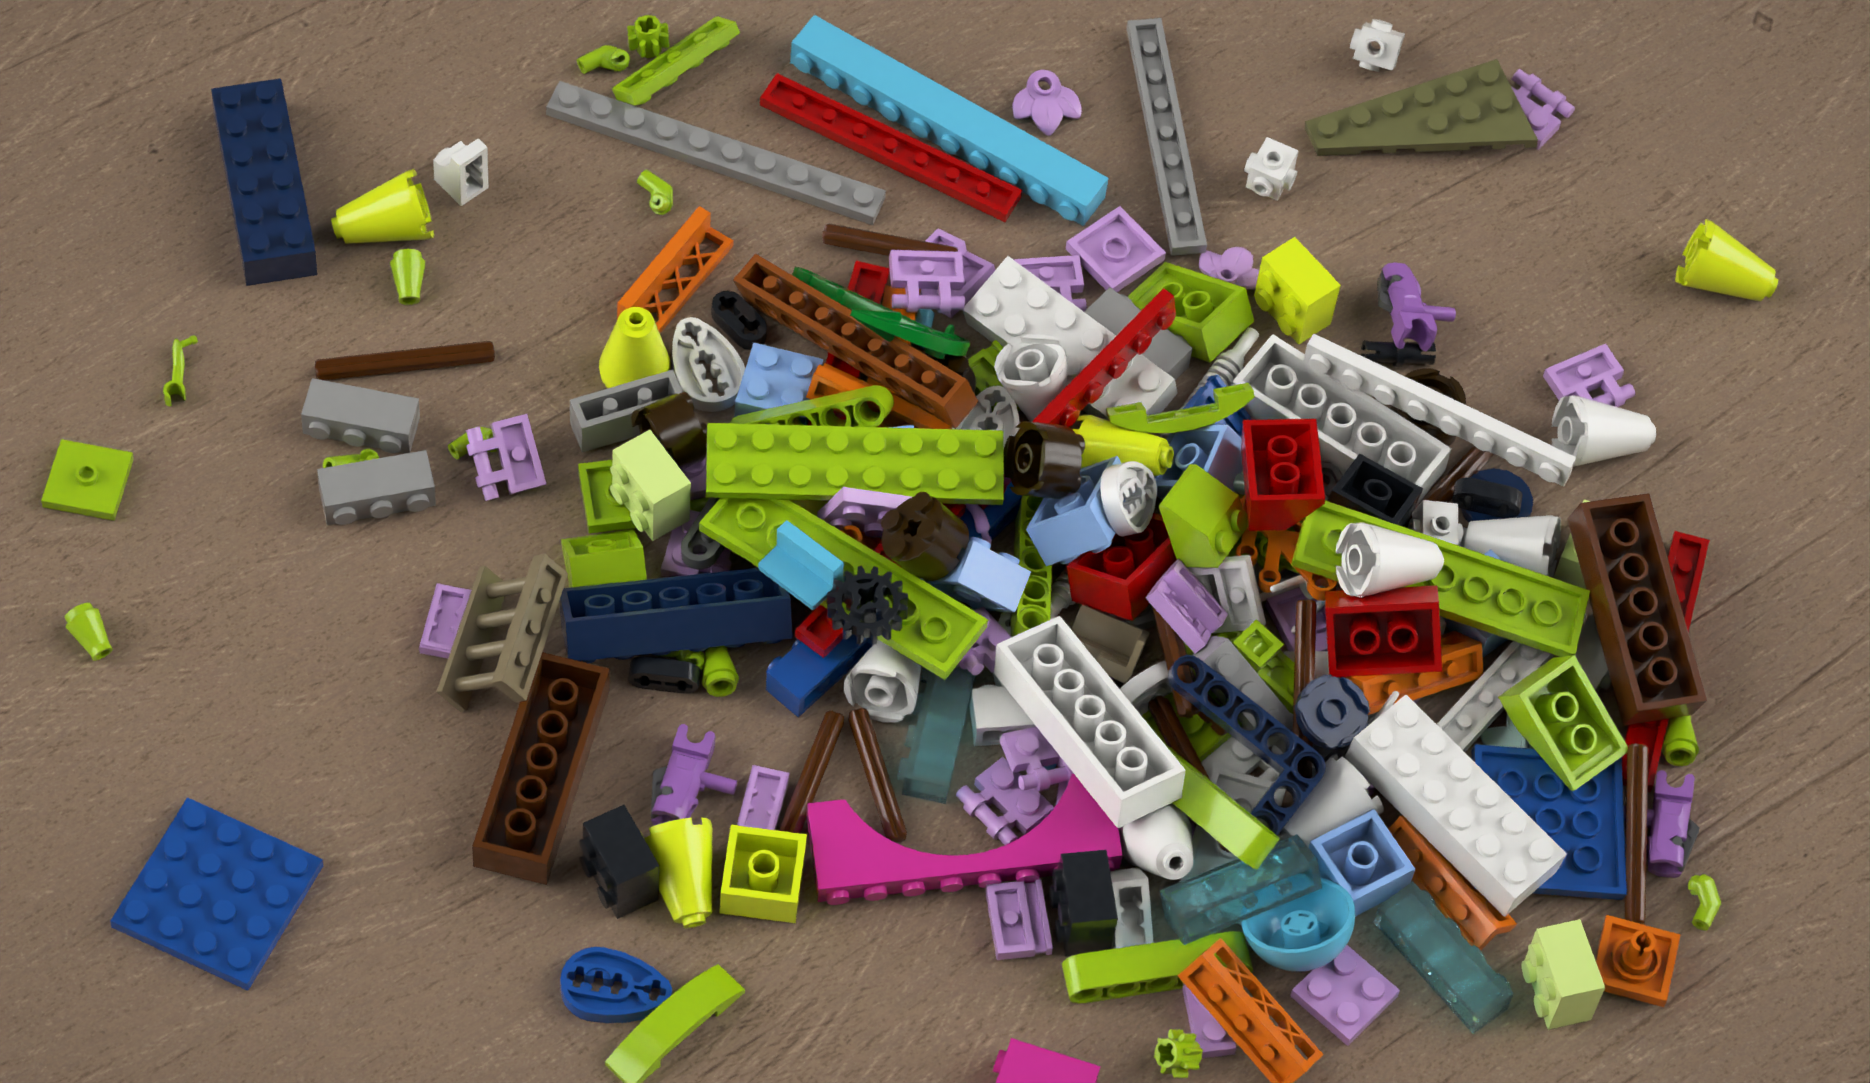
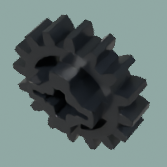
M858 566L857 575L853 576L846 570L843 575V582L836 579L833 581V589L827 593V618H832L833 630L843 627V638L845 640L853 634L856 636V641L859 645L862 644L864 638H870L871 643L876 645L878 636L882 635L885 639L890 640L892 629L896 631L902 630V621L907 619L908 593L902 592L903 583L901 581L892 583V573L890 571L880 576L876 566L872 568L871 573H865L863 567ZM886 596L890 599L892 608L889 607V601L885 599ZM843 603L846 604V610L850 611L849 614L845 612L842 606Z

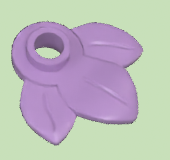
M1038 70L1032 73L1028 78L1026 88L1016 94L1012 103L1015 119H1024L1031 116L1036 126L1046 136L1053 134L1063 116L1070 119H1079L1082 111L1081 103L1075 92L1062 86L1059 78L1049 70ZM1045 81L1049 84L1050 89L1043 90L1039 87L1038 83Z
M1232 247L1227 249L1223 255H1218L1206 250V253L1201 254L1199 269L1203 274L1246 289H1255L1259 270L1252 268L1253 255L1247 249Z

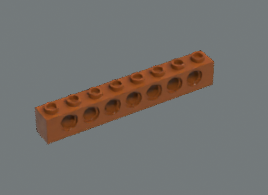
M756 253L733 279L742 297L749 305L956 429L978 403L966 378L895 336L891 342L886 341L850 316V309Z

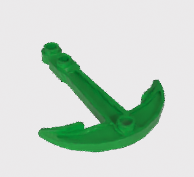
M794 267L792 273L794 277L851 309L850 316L886 341L891 342L894 336L925 347L923 352L940 359H944L945 354L966 356L970 341L954 334V325L949 324L945 332L934 330L814 272Z

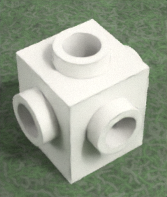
M1373 19L1372 24L1365 22L1362 30L1355 29L1350 48L1355 50L1353 59L1359 60V66L1368 70L1379 71L1380 67L1393 70L1396 66L1405 34L1391 30L1392 24L1382 20ZM1371 41L1378 42L1381 49L1373 48Z
M1266 137L1257 154L1252 152L1244 168V172L1248 173L1246 188L1253 190L1260 196H1267L1278 201L1283 190L1289 191L1295 181L1297 171L1294 169L1299 150Z
M1422 500L1412 513L1408 529L1460 545L1463 537V526L1458 523V504Z

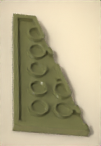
M1497 59L1305 121L1306 133L1317 156L1360 154L1362 150H1382L1383 153H1396V149L1415 148V152L1469 150L1472 146L1492 145V149H1506V145L1524 144L1525 148L1537 147L1538 139Z

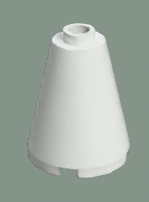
M1030 334L1020 337L1022 342L1011 347L1010 343L1007 344L997 355L994 366L999 382L1030 422L1067 386L1066 352L1055 337L1045 334Z
M1577 395L1562 397L1555 407L1552 418V427H1558V439L1551 438L1552 446L1575 456L1574 466L1647 451L1656 438V427L1648 416Z
M1547 515L1470 521L1468 528L1463 527L1462 541L1458 546L1481 554H1485L1491 549L1502 561L1553 578L1557 560H1555L1556 548L1559 549L1561 518Z
M1364 522L1348 524L1341 532L1336 546V553L1342 554V566H1336V575L1341 588L1350 596L1365 597L1432 580L1437 577L1444 564L1443 554L1434 542Z
M877 640V644L873 645L847 674L844 681L846 698L853 707L856 702L862 708L867 709L870 718L880 722L902 721L905 715L909 713L911 715L915 709L921 665Z
M1333 754L1326 761V771L1322 779L1280 831L1281 834L1278 835L1279 841L1291 854L1297 851L1303 855L1307 853L1310 841L1373 809L1380 815L1384 807L1378 795L1373 799L1368 795L1367 788L1370 784L1347 759L1344 757L1338 759L1337 754Z
M1173 803L1118 828L1123 857L1136 868L1171 880L1180 879L1191 870L1193 865L1191 823L1188 816Z

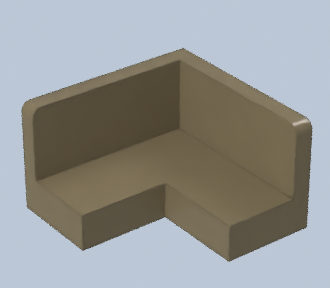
M1087 605L1080 607L1071 629L1110 677L1127 683L1132 677L1151 633Z

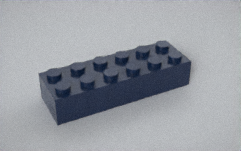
M281 78L211 88L215 123L246 286L318 275L316 251Z
M758 568L563 588L559 600L561 629L567 657L585 663H592L597 659L604 658L625 660L632 658L634 655L642 654L663 656L671 651L679 650L700 652L709 647L717 646L737 648L746 643L754 642L775 644L783 639L793 638L789 592L762 573Z

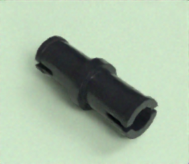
M1364 340L1361 346V350L1376 351L1375 354H1361V356L1375 363H1392L1394 367H1402L1404 363L1433 365L1436 355H1421L1423 350L1420 349L1417 342H1405L1403 349L1397 348L1394 340L1393 342ZM1434 342L1428 352H1436Z

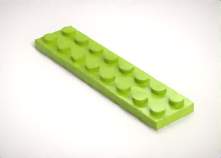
M707 423L706 497L829 501L842 487L911 497H914L919 492H927L945 504L1003 505V431Z
M720 498L699 522L700 532L756 566L777 545V529L788 520L844 562L843 575L846 570L853 576L857 575L858 566H862L865 573H871L872 568L876 566L880 576L890 571L892 573V583L901 581L903 583L902 592L908 593L907 619L902 621L901 631L892 629L890 640L885 639L882 635L878 636L877 639L944 680L947 679L987 628V618L788 499ZM886 596L885 599L889 601V607L892 608V603ZM827 598L820 604L825 608L828 605ZM843 603L842 606L845 612L849 614L850 611L846 610V604Z
M1325 501L1323 506L1303 518L1291 566L1338 581L1336 566H1342V554L1336 553V546L1341 532L1351 523L1364 522L1434 542L1443 554V568L1437 577L1432 580L1404 587L1437 585L1441 617L1559 657L1576 655L1590 590Z

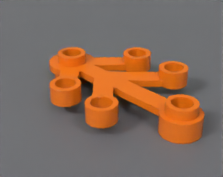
M1243 496L1240 501L1243 510L1247 513L1246 499ZM1297 522L1293 525V529L1296 532L1286 530L1260 531L1268 539L1264 569L1260 571L1258 577V587L1263 592L1273 593L1270 590L1271 586L1281 581V574L1278 571L1280 555L1282 554L1290 564L1292 563L1302 523ZM1247 527L1242 534L1241 544L1236 548L1235 556H1242L1241 554L1244 553L1250 554L1252 556V565L1254 566L1258 557V549L1254 546L1257 531H1248ZM1294 567L1307 581V591L1315 600L1325 601V591H1336L1338 581ZM1271 578L1274 582H1267L1264 579Z

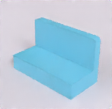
M788 520L777 529V545L758 563V569L812 610L816 609L827 598L828 591L833 589V581L835 579L843 582L844 562Z

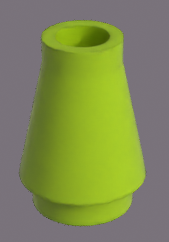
M415 249L398 250L394 252L393 259L390 261L399 303L404 305H413L420 302V291L426 261L422 258V253Z
M87 602L74 607L65 615L66 629L90 654L93 661L100 660L113 651L98 608H93L92 604Z
M727 646L709 647L705 650L702 685L710 695L715 697H724L732 694L736 690L739 676L728 653Z
M1691 715L1670 718L1662 746V754L1671 765H1690L1699 753V746L1691 723Z

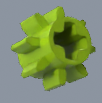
M645 15L637 17L634 26L630 25L627 27L629 50H637V53L642 58L658 57L662 47L669 48L670 46L668 24H660L656 16Z
M1169 1029V1038L1157 1039L1158 1044L1155 1048L1154 1058L1161 1066L1160 1072L1162 1074H1172L1174 1078H1188V1069L1199 1070L1203 1049L1195 1041L1196 1034L1184 1033L1183 1030Z

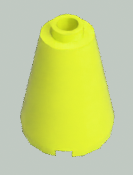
M414 169L408 170L336 209L337 217L331 218L336 238L343 237L346 244L427 240L434 238V230L427 232L426 223L432 222L423 187L421 183L414 185L411 178L417 175Z
M1705 219V225L1702 223L1698 225L1689 239L1682 254L1686 257L1685 268L1678 265L1675 277L1676 283L1682 286L1755 301H1762L1765 296L1770 298L1778 285V279L1775 278V269L1708 219Z
M628 308L617 319L599 360L601 380L607 388L671 370V360L654 318L644 308Z
M1084 414L1077 419V421H1082L1080 428L1072 429L1076 434L1082 435L1085 441L1081 469L1118 456L1121 463L1130 461L1142 463L1152 471L1154 476L1165 474L1167 468H1171L1174 461V450L1172 446H1169L1165 438L1146 432L1126 429L1112 424L1109 420Z
M692 818L661 823L650 827V836L644 838L660 866L659 891L674 922L683 923L684 928L701 926L706 923L705 918L712 914L713 829L711 820L707 818H701L703 825H693Z

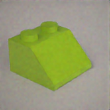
M1190 464L1159 504L1176 559H1180L1186 567L1218 568L1248 527L1247 513L1243 510L1239 495L1197 464Z
M634 529L561 539L570 588L647 580L643 546Z

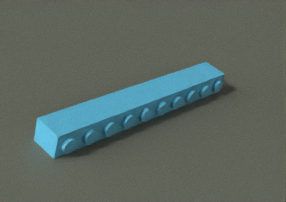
M816 15L809 20L791 42L790 63L795 65L801 72L809 73L822 80L828 87L838 89L851 96L857 103L867 105L876 110L887 120L903 125L916 136L926 138L937 144L946 153L955 154L969 162L972 166L1022 189V192L1028 195L1034 202L1050 207L1063 218L1084 226L1105 199L1108 177Z

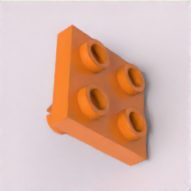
M1606 915L1595 959L1605 985L1604 992L1664 1007L1668 998L1681 934Z

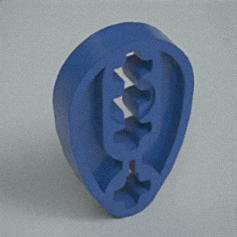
M590 947L575 953L565 963L560 977L561 997L565 1006L575 1016L590 1022L627 1023L643 1020L672 995L670 982L654 967L639 958L605 947ZM576 975L584 976V982L580 984V987L573 986V980H575ZM595 979H603L604 986H601L599 991H592V983L595 982ZM615 981L622 983V989L619 990L618 994L611 993V987H613ZM653 988L660 989L657 1001L649 1000V993L652 992Z

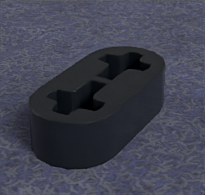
M722 291L713 297L711 304L712 319L737 345L743 349L751 350L753 343L765 344L767 323L739 294L733 291ZM721 306H725L726 308H730L733 306L734 313H732L728 309L722 312ZM745 327H746L749 331H754V330L756 329V330H757V335H754V334L751 333V332L748 333V334H744V332H745Z
M1469 477L1460 478L1455 482L1452 502L1457 503L1461 509L1500 518H1514L1518 516L1523 499L1522 493L1514 487Z
M636 657L630 662L628 681L637 688L689 694L698 690L701 670L691 662L654 657Z

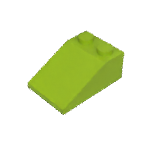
M1164 262L1127 296L1136 307L1142 310L1163 288L1174 295L1176 317L1167 329L1174 335H1180L1187 341L1189 346L1193 348L1192 357L1210 363L1254 322L1246 288L1168 262Z
M1575 655L1552 658L1498 696L1516 729L1571 791L1578 789L1628 752L1627 744Z

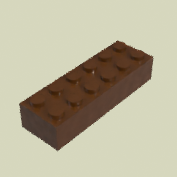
M1650 494L1580 503L1567 520L1586 589L1590 590L1589 601L1623 726L1693 715L1707 701Z
M542 652L527 700L520 701L472 845L473 867L544 885L548 884L610 691L609 668Z

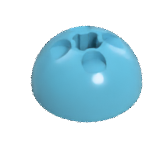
M1312 876L1286 878L1263 887L1248 900L1241 914L1242 929L1253 951L1268 964L1292 972L1314 970L1335 959L1346 947L1355 924V906L1348 891L1331 880Z

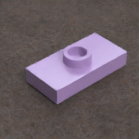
M436 584L419 646L421 654L448 659L471 590Z
M752 765L737 822L738 826L776 830L789 781L788 772Z

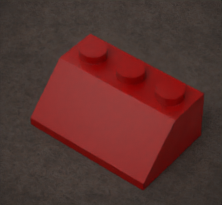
M1317 419L1243 420L1241 457L1248 531L1287 530L1325 504Z

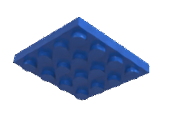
M1474 744L1471 750V759L1567 853L1557 872L1536 889L1533 894L1623 900L1627 895L1622 757L1578 789L1571 791L1535 749Z
M187 797L110 920L111 927L248 991L323 868V859Z

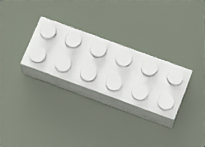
M1009 256L998 266L965 305L963 310L969 326L991 342L997 340L1003 347L1009 343L1013 347L1022 342L1020 337L1030 334H1045L1055 337L1066 352L1067 385L1116 337L1115 334ZM1136 354L1128 363L1125 372L1119 378H1113L1104 387L1099 399L1092 404L1088 403L1082 410L1089 415L1109 420L1106 408L1142 402L1147 415L1161 413L1178 393L1175 379L1142 354Z
M1272 334L1232 381L1231 386L1249 383L1253 388L1255 397L1244 406V409L1253 420L1317 419L1321 461H1327L1337 466L1342 475H1344L1356 457L1362 454L1422 487L1423 491L1416 504L1417 506L1445 472L1452 448L1358 389H1351L1341 381L1326 374H1319L1313 371L1309 366L1303 364L1305 354Z
M1060 616L996 645L994 674L1117 828L1181 799L1185 777L1184 767Z
M1404 695L1353 738L1345 758L1504 917L1557 872L1567 853L1407 695Z

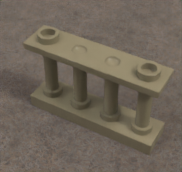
M546 554L533 557L527 577L506 581L500 579L486 566H480L436 693L460 712L467 710L473 690L497 687L514 702L526 701L568 573ZM521 593L516 608L500 611L505 596ZM511 624L505 640L490 642L494 627ZM500 656L495 671L479 674L485 658Z

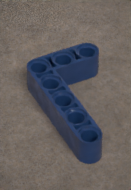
M1194 655L1180 657L1174 662L1168 672L1170 686L1280 773L1250 811L1255 818L1265 820L1268 823L1269 829L1278 835L1322 779L1326 771L1324 758L1201 659ZM1183 665L1192 667L1196 673V681L1193 683L1182 682L1177 674L1178 667ZM1211 689L1221 690L1226 697L1225 706L1215 707L1211 705L1207 698L1208 691ZM1246 712L1255 718L1256 727L1254 730L1245 731L1238 725L1237 716L1239 713ZM1278 736L1282 738L1286 745L1283 754H1274L1268 749L1267 740L1269 737ZM1299 760H1309L1314 764L1315 775L1313 778H1305L1299 774L1297 769ZM1285 789L1291 794V807L1282 808L1277 805L1274 799L1276 790Z

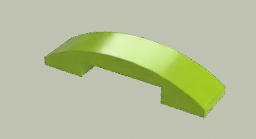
M1244 383L1213 389L1215 401L1213 404L1147 415L1142 402L1106 408V414L1112 424L1133 431L1176 433L1198 429L1218 422L1237 412L1255 396L1250 384Z
M1256 619L1232 644L1287 710L1293 714L1294 662L1281 651L1284 643Z
M719 964L709 968L678 989L652 1011L605 1061V1065L623 1083H642L660 1067L661 1059L710 1016L714 1014L718 1017L745 993V989Z

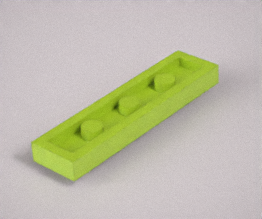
M718 16L714 17L614 86L612 90L616 99L634 106L646 103L651 99L653 93L662 87L675 83L678 80V76L688 69L701 65L704 62V58L712 52L727 47L730 44V40L740 34L736 22Z

